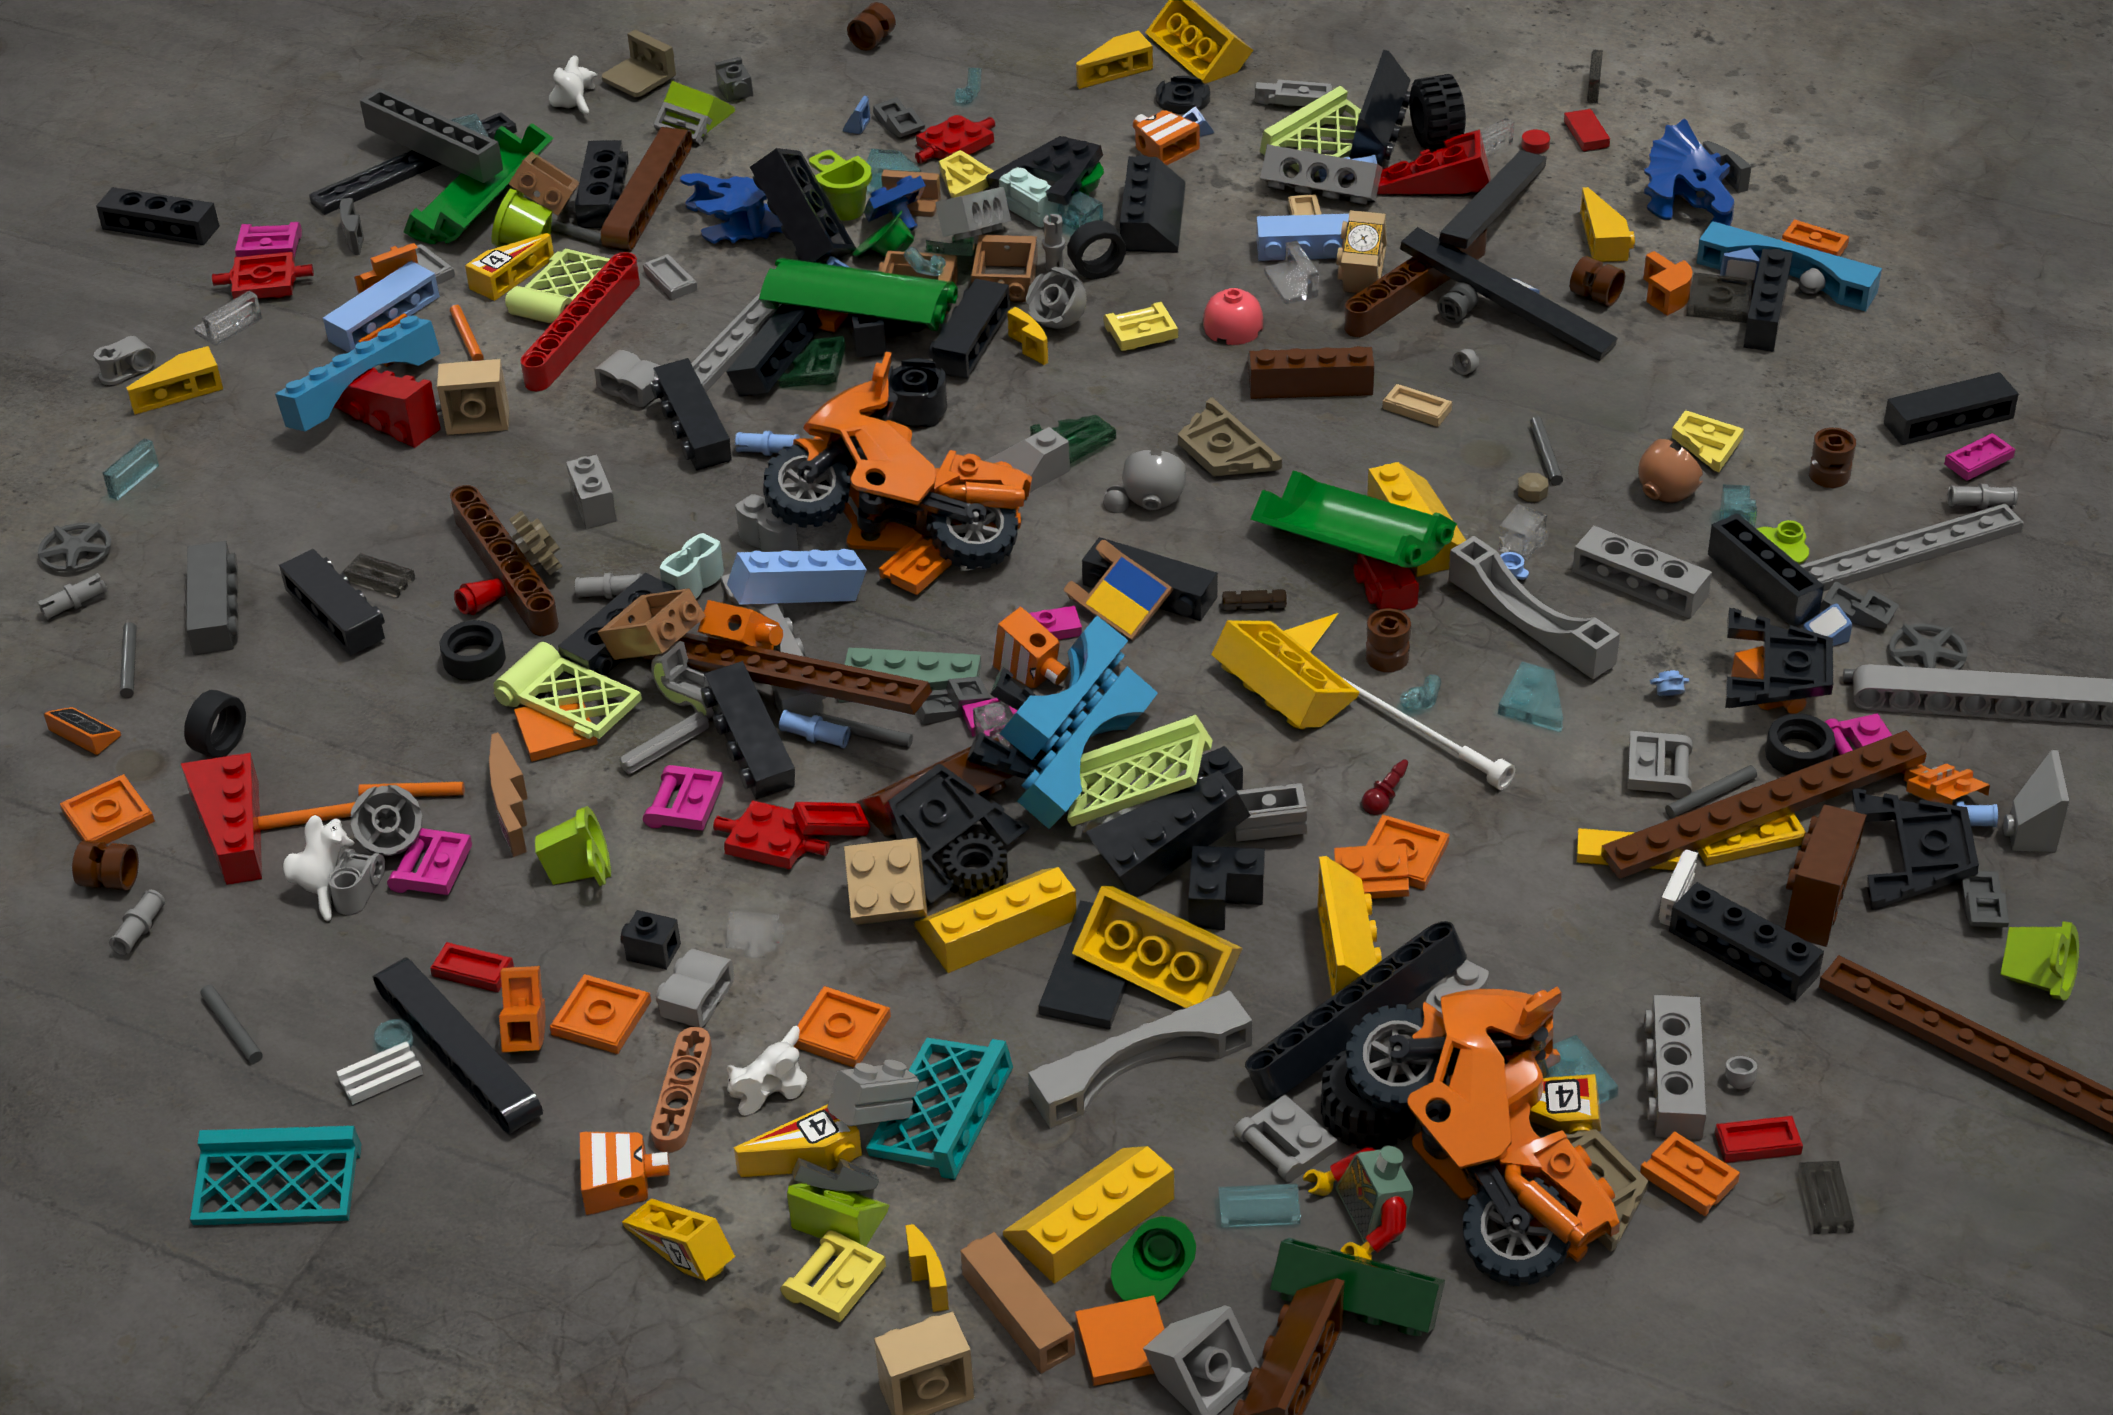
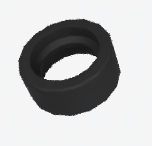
M1096 220L1087 222L1071 235L1067 245V255L1079 274L1086 278L1098 279L1113 273L1122 264L1126 255V244L1112 224L1107 221ZM1100 239H1111L1108 250L1102 256L1090 261L1082 260L1083 253L1090 244Z
M470 620L458 623L443 633L439 642L444 669L449 675L460 680L484 679L497 672L503 666L506 659L502 633L496 625L487 621ZM470 645L489 646L486 651L477 655L463 656L456 654L460 649Z
M210 689L202 693L193 702L185 720L184 737L186 744L193 751L213 758L228 755L236 747L243 734L246 724L244 703L238 697L219 690ZM218 714H219V719H218L217 725H216V727H215L213 733L211 734V730H212L214 721H215V719L217 718V716H218Z
M1788 714L1781 716L1769 728L1765 747L1766 758L1773 768L1785 775L1813 766L1833 757L1835 746L1834 732L1827 723L1811 715ZM1788 739H1802L1813 743L1819 749L1812 752H1798L1787 748L1781 742Z

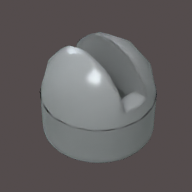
M1811 268L1801 275L1799 288L1808 295L1815 294L1824 289L1826 284L1825 278L1818 269Z
M1463 349L1453 355L1452 363L1454 369L1459 374L1466 375L1477 369L1480 359L1474 350Z
M1112 485L1106 490L1104 506L1108 511L1120 513L1129 508L1130 500L1123 486Z
M1735 1056L1728 1059L1725 1075L1729 1084L1735 1089L1741 1090L1752 1086L1757 1077V1063L1745 1056Z

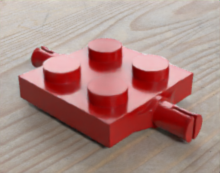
M961 115L951 116L948 120L936 126H931L926 131L916 135L917 146L924 150L915 153V159L918 163L922 164L931 158L944 159L959 150L970 155L995 142L994 133L989 130L995 127V121L990 116L975 123Z
M293 252L235 257L234 266L230 272L212 274V282L214 286L231 284L234 301H251L267 297L281 298L293 295V283L296 278L314 276V269L312 264L295 266Z
M752 801L739 819L732 820L716 816L713 824L715 831L730 833L724 842L725 854L786 869H791L797 858L806 852L827 856L830 848L828 841L811 838L812 835H802L792 809L758 801Z

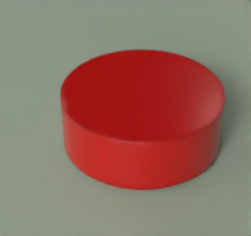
M1528 130L1522 135L1521 146L1526 152L1534 154L1543 153L1549 149L1550 135L1543 130Z

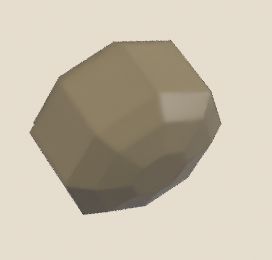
M1525 473L1518 478V496L1527 502L1541 501L1548 496V478L1540 473Z

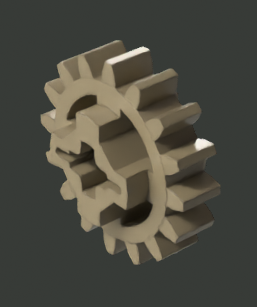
M521 510L509 519L517 530L512 539L533 567L541 563L549 575L563 567L554 555V553L560 550L559 546L538 518L530 522Z

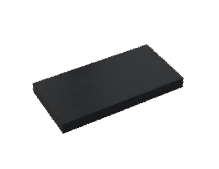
M1080 900L1038 1005L1039 1014L1111 1029L1128 980L1072 954L1094 904Z

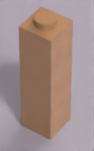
M995 1232L982 1239L972 1241L967 1247L960 1250L962 1275L1041 1374L1075 1355L1074 1329Z

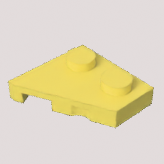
M959 150L939 161L940 172L951 198L980 192L990 187L986 176L994 171L965 152Z
M1685 410L1673 426L1672 438L1711 469L1720 472L1743 439L1744 429Z

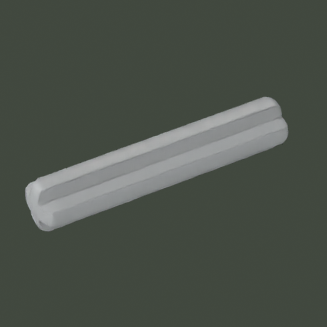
M702 712L692 714L619 758L621 768L627 774L636 772L709 728L708 718Z

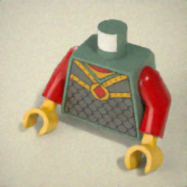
M1385 1146L1381 1150L1365 1148L1330 1165L1331 1170L1326 1173L1310 1169L1304 1174V1181L1317 1182L1316 1186L1308 1190V1192L1319 1196L1329 1195L1333 1189L1334 1182H1338L1336 1190L1364 1242L1362 1246L1348 1242L1342 1247L1341 1252L1372 1260V1252L1376 1251L1379 1253L1391 1242L1401 1240L1406 1228V1219L1413 1197V1187L1401 1166L1404 1156L1398 1148L1393 1146Z

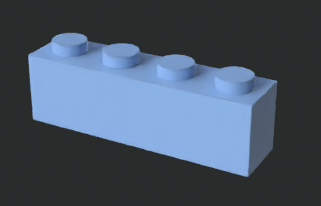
M1349 214L1257 216L1256 241L1258 261L1337 258L1338 248L1343 245V239H1341L1343 221L1348 222Z
M413 261L406 263L323 317L328 342L346 352H350L355 349L358 340L404 313L407 316H411L440 297L435 273Z
M848 549L737 552L727 586L739 605L856 601L867 569L854 550Z

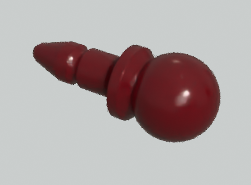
M1406 759L1394 765L1391 772L1386 775L1382 782L1375 781L1373 784L1374 788L1364 793L1361 800L1364 811L1372 815L1383 814L1387 811L1390 803L1389 799H1393L1396 796L1393 790L1400 782V778H1403L1408 766Z

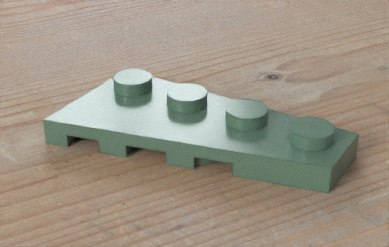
M848 647L844 665L928 681L932 691L946 690L948 679L979 677L981 655ZM838 699L839 703H840V702H849V701H845V700H840V699Z

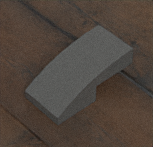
M898 97L873 105L875 117L887 130L898 137L925 129V124L913 108L906 109Z
M1710 141L1703 142V147L1710 155L1720 154V166L1725 163L1730 165L1729 174L1724 179L1737 193L1748 191L1751 166L1729 149Z
M343 198L340 202V216L345 239L350 251L354 255H360L364 241L360 215H356L353 198Z
M1835 581L1823 599L1820 610L1824 611L1828 607L1838 604L1852 623L1885 629L1899 604L1872 589H1869L1864 597Z
M980 677L948 679L946 690L932 691L917 713L923 724L946 721L963 716L962 706L989 700L991 697Z
M1978 871L1976 875L1959 880L1963 906L1970 926H2009L2005 893H2001L1998 871Z
M799 1157L792 1171L796 1181L835 1191L875 1189L879 1183L875 1172L841 1158L835 1172Z

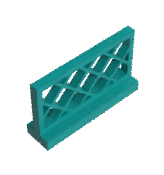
M927 1037L909 1071L917 1076L919 1082L931 1077L934 1084L916 1092L915 1097H912L913 1105H916L919 1110L918 1113L902 1120L880 1122L866 1147L868 1155L935 1167L939 1169L941 1177L955 1180L1013 1069L1006 1041L992 1039L989 1046L986 1047ZM932 1052L945 1053L949 1056L931 1065L928 1062ZM971 1058L981 1059L978 1065L964 1070L960 1064ZM955 1066L958 1074L939 1081L936 1074ZM962 1083L966 1084L967 1087L964 1092L949 1098L946 1093L947 1090ZM938 1094L942 1096L944 1101L927 1109H924L921 1104L922 1101ZM950 1110L952 1116L948 1121L937 1126L933 1125L932 1118ZM926 1122L928 1130L912 1137L908 1136L907 1129ZM901 1133L904 1139L892 1146L883 1145L885 1139ZM933 1139L937 1142L932 1153L917 1151L915 1148Z
M354 1126L199 1130L197 1144L201 1151L190 1216L192 1225L349 1221L356 1159L360 1158L362 1146ZM332 1159H346L345 1168L333 1178L322 1169ZM294 1160H304L309 1167L294 1179L283 1170ZM255 1161H265L270 1168L255 1180L244 1171ZM226 1162L232 1167L217 1181H214L208 1175L210 1163ZM317 1173L327 1183L309 1196L300 1185ZM278 1174L288 1184L270 1197L261 1187ZM240 1175L249 1185L231 1198L222 1188ZM334 1189L341 1196L340 1208L323 1209L317 1202ZM294 1190L305 1200L294 1210H283L278 1205ZM255 1192L266 1201L255 1211H244L239 1206ZM216 1193L227 1202L216 1212H203L204 1203Z

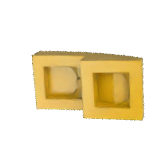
M1014 307L1007 312L1008 336L1022 343V354L1043 365L1047 364L1048 341L1045 332L1031 316L1021 309Z
M914 1224L905 1225L912 1282L928 1280L933 1312L949 1310L946 1278L934 1248Z

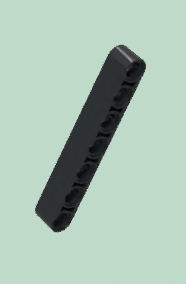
M1441 921L1429 926L1253 1053L1246 1060L1245 1068L1261 1099L1274 1100L1283 1096L1326 1065L1330 1060L1334 1059L1337 1054L1345 1051L1347 1041L1351 1038L1352 1029L1355 1025L1359 1026L1362 1023V1018L1369 1012L1373 1015L1378 1012V1008L1387 1005L1389 1009L1396 1008V1004L1408 1005L1460 967L1467 959V954L1454 925L1448 921Z
M405 957L373 975L374 984L385 1002L503 1131L510 1135L543 1115L539 1099L531 1088L409 958Z

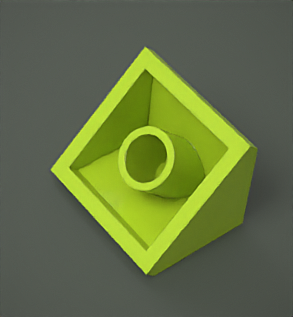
M674 81L671 82L664 100L666 103L708 116L712 119L711 124L706 126L707 133L735 112V107L723 100ZM669 111L666 112L668 116L695 125L699 124V121ZM662 121L663 124L669 125V126H671V127L678 128V129H686V128H683V127H680V126H677V125H674V124H671V123Z
M804 1183L789 1185L787 1191L791 1227L793 1229L820 1239L827 1231L833 1230L865 1247L884 1219L889 1205L852 1191H835Z

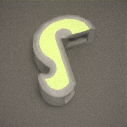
M677 641L663 654L656 655L652 660L651 670L656 686L664 697L673 704L683 707L692 705L695 713L702 712L709 719L715 713L712 707L706 708L701 696V689L705 688L704 674L687 666L688 656L684 642Z

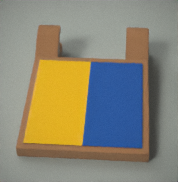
M1101 540L1096 546V550L1102 558L1112 563V565L1090 593L1073 581L1068 582L1064 592L1067 593L1071 600L1083 606L1094 615L1099 616L1111 627L1131 641H1134L1172 592L1173 588L1121 553L1106 540Z

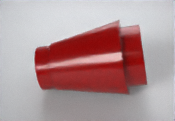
M498 578L461 584L460 588L454 592V600L461 613L474 615L499 598L504 597L505 587Z

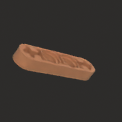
M689 1027L680 1032L676 1039L651 1124L653 1144L659 1151L675 1152L680 1150L687 1142L712 1055L710 1035L704 1028ZM694 1043H697L694 1049V1056H690L689 1048H692ZM690 1069L696 1072L689 1079L676 1077L682 1070ZM681 1098L688 1101L681 1108L674 1109L668 1106L669 1102L674 1099ZM669 1121L674 1122L675 1131H671L669 1136H664L668 1134L670 1128Z

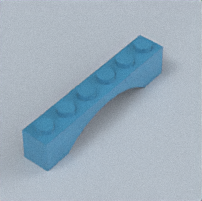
M1714 221L1711 222L1699 239L1696 264L1721 270L1724 253L1751 248L1760 260L1763 249H1779L1784 252L1793 253L1790 276L1800 279L1801 275L1809 269H1818L1823 274L1826 282L1822 291L1828 294L1837 304L1866 312L1878 293L1882 268Z
M417 316L404 317L400 320V324L378 332L377 337L358 343L355 349L346 354L335 356L329 364L310 370L309 375L287 383L286 388L275 393L285 427L305 432L328 419L343 391L355 378L368 369L389 362H403L420 366L439 355L440 349L432 321L420 319Z
M1096 616L1067 652L1071 667L1069 689L1046 696L1030 695L999 734L1031 760L1040 750L1047 753L1125 655L1120 650L1128 640L1099 616Z
M1128 666L1118 676L1114 672L1111 673L1100 686L1104 693L1101 694L1097 691L1084 706L1089 710L1086 714L1082 710L1069 725L1073 732L1070 733L1066 730L1053 746L1058 749L1055 753L1050 750L1037 766L1042 769L1041 772L1038 773L1034 770L1021 785L1025 792L1017 802L1048 829L1061 818L1082 792L1080 763L1084 746L1088 739L1096 734L1111 730H1127L1158 694L1157 691Z

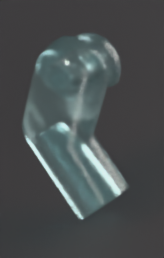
M968 67L967 86L965 89H956V102L970 104L978 95L981 88L982 68Z
M910 247L904 252V258L917 273L938 276L943 273L946 261L941 256L937 257V255H934L929 261L924 259L915 247Z
M1436 675L1426 676L1423 686L1410 688L1401 694V705L1407 710L1432 707L1437 701L1442 682L1441 679Z

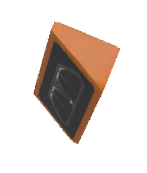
M73 707L44 713L49 731L95 755H98L121 736L120 731Z

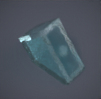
M871 149L866 162L871 166L872 180L867 186V191L874 192L882 188L881 175L883 170L921 172V169L900 151Z

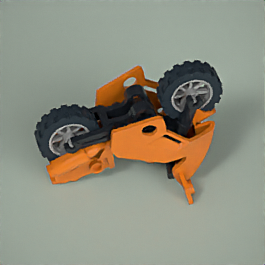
M887 351L882 363L876 362L872 381L856 385L841 392L827 401L809 418L803 429L809 435L815 436L813 439H793L791 449L787 451L785 448L780 450L776 458L772 457L769 460L768 468H765L763 483L765 503L768 508H772V514L775 517L783 518V522L789 525L795 523L798 524V527L807 528V525L819 527L825 521H828V523L836 519L838 513L841 515L844 512L852 524L846 540L849 548L899 551L917 534H922L923 539L925 536L933 538V546L935 549L940 550L942 558L945 560L950 559L952 561L951 564L958 567L960 565L967 566L966 569L975 570L976 567L987 569L993 563L998 565L1004 561L1005 555L1009 556L1011 554L1013 545L1016 543L1017 529H1020L1021 514L1018 511L1020 507L1024 506V498L1029 497L1032 484V476L1013 468L1007 462H987L981 460L975 454L963 456L956 454V451L953 450L948 452L941 467L935 468L932 463L911 445V429L890 420L893 416L892 411L898 397L894 392H889L888 374L892 353ZM787 478H790L791 480L796 482L783 484ZM797 491L796 496L791 495L789 492ZM849 497L852 498L858 508V516L855 515L848 503ZM863 532L869 534L880 532L881 534L874 541H866L861 536ZM983 534L989 535V536H992V537L989 538V539H987V540H985V538L983 537Z
M1558 987L1549 992L1541 990L1534 995L1503 989H1474L1441 996L1442 1013L1427 1002L1423 1003V1010L1417 1007L1414 1010L1407 1009V1005L1396 1004V1008L1390 1009L1388 1005L1382 1006L1373 1015L1369 1012L1362 1018V1023L1359 1026H1354L1351 1031V1038L1347 1041L1346 1063L1351 1084L1353 1087H1356L1359 1096L1365 1101L1367 1099L1371 1101L1372 1106L1380 1110L1383 1107L1390 1108V1112L1401 1113V1109H1409V1112L1412 1111L1421 1122L1422 1132L1413 1137V1149L1461 1201L1469 1199L1468 1207L1463 1215V1237L1467 1253L1475 1261V1266L1482 1273L1485 1271L1496 1282L1500 1283L1501 1280L1508 1281L1511 1286H1520V1282H1528V1285L1539 1282V1278L1551 1276L1556 1271V1267L1559 1264L1562 1265L1565 1258L1570 1256L1576 1262H1579L1588 1251L1586 1245L1605 1233L1612 1237L1619 1232L1620 1222L1612 1202L1616 1198L1615 1193L1603 1177L1597 1180L1589 1169L1592 1166V1161L1581 1145L1574 1148L1563 1130L1542 1138L1533 1131L1529 1120L1531 1108L1542 1097L1543 1077L1547 1075L1550 1067L1560 1062V1053L1557 1049H1553L1554 1008L1561 1001L1562 995ZM1402 1035H1408L1413 1039H1407ZM1391 1036L1389 1038V1048L1379 1043V1041ZM1372 1049L1388 1058L1370 1063L1369 1057ZM1390 1066L1391 1070L1387 1081L1374 1073L1377 1070ZM1448 1076L1450 1080L1449 1086L1446 1085ZM1409 1079V1081L1404 1083H1394V1081H1405ZM1434 1100H1442V1102H1443V1103H1434V1104H1431V1105H1429V1106L1427 1107V1105L1430 1104V1103H1432ZM1434 1157H1438V1158L1448 1157V1158H1446V1159H1436V1158H1434ZM1565 1202L1578 1211L1577 1217L1569 1211ZM1489 1218L1496 1223L1500 1231L1487 1234ZM1530 1235L1538 1236L1544 1241L1543 1245L1537 1250L1530 1242ZM1505 1238V1242L1509 1243L1506 1253L1499 1251L1492 1243ZM1516 1245H1519L1521 1250L1526 1249L1529 1253L1525 1256H1512Z

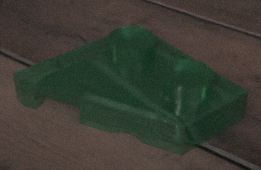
M952 237V241L926 240V252L961 256H975L977 243H974V237L955 241L954 237Z
M844 337L814 339L806 347V350L793 361L794 369L789 374L783 373L778 379L780 387L788 388L836 383L846 348Z
M1098 415L1058 421V427L1052 428L1069 441L1070 464L1116 439V429ZM1040 424L1030 426V435L1032 436L1044 429H1041Z

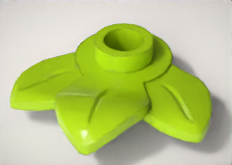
M1787 520L1779 523L1777 528H1757V530L1798 564L1803 563L1808 558L1809 548L1805 544L1806 533L1800 523Z

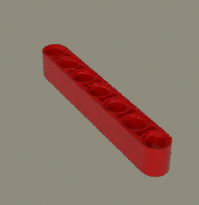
M630 252L615 254L524 353L520 361L524 384L528 390L537 392L550 387L638 288L640 279L637 258L634 254Z

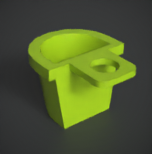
M832 150L823 151L809 158V165L820 172L815 177L841 221H849L862 216L865 210L867 186L872 180L871 166L858 155L846 161ZM823 159L834 160V162L829 165H823L819 163V161Z
M510 188L501 202L494 220L491 235L493 245L501 247L505 246V244L508 245L545 233L551 235L552 210L525 198L524 194L517 189Z
M588 806L576 810L575 817L535 837V853L553 885L595 877L599 886L606 884L605 878L611 877L607 844L600 824L592 809Z
M2063 921L2062 927H2009L2001 975L2005 979L2049 991L2053 999L2067 1000L2074 987L2079 960V936L2075 925L2072 922Z

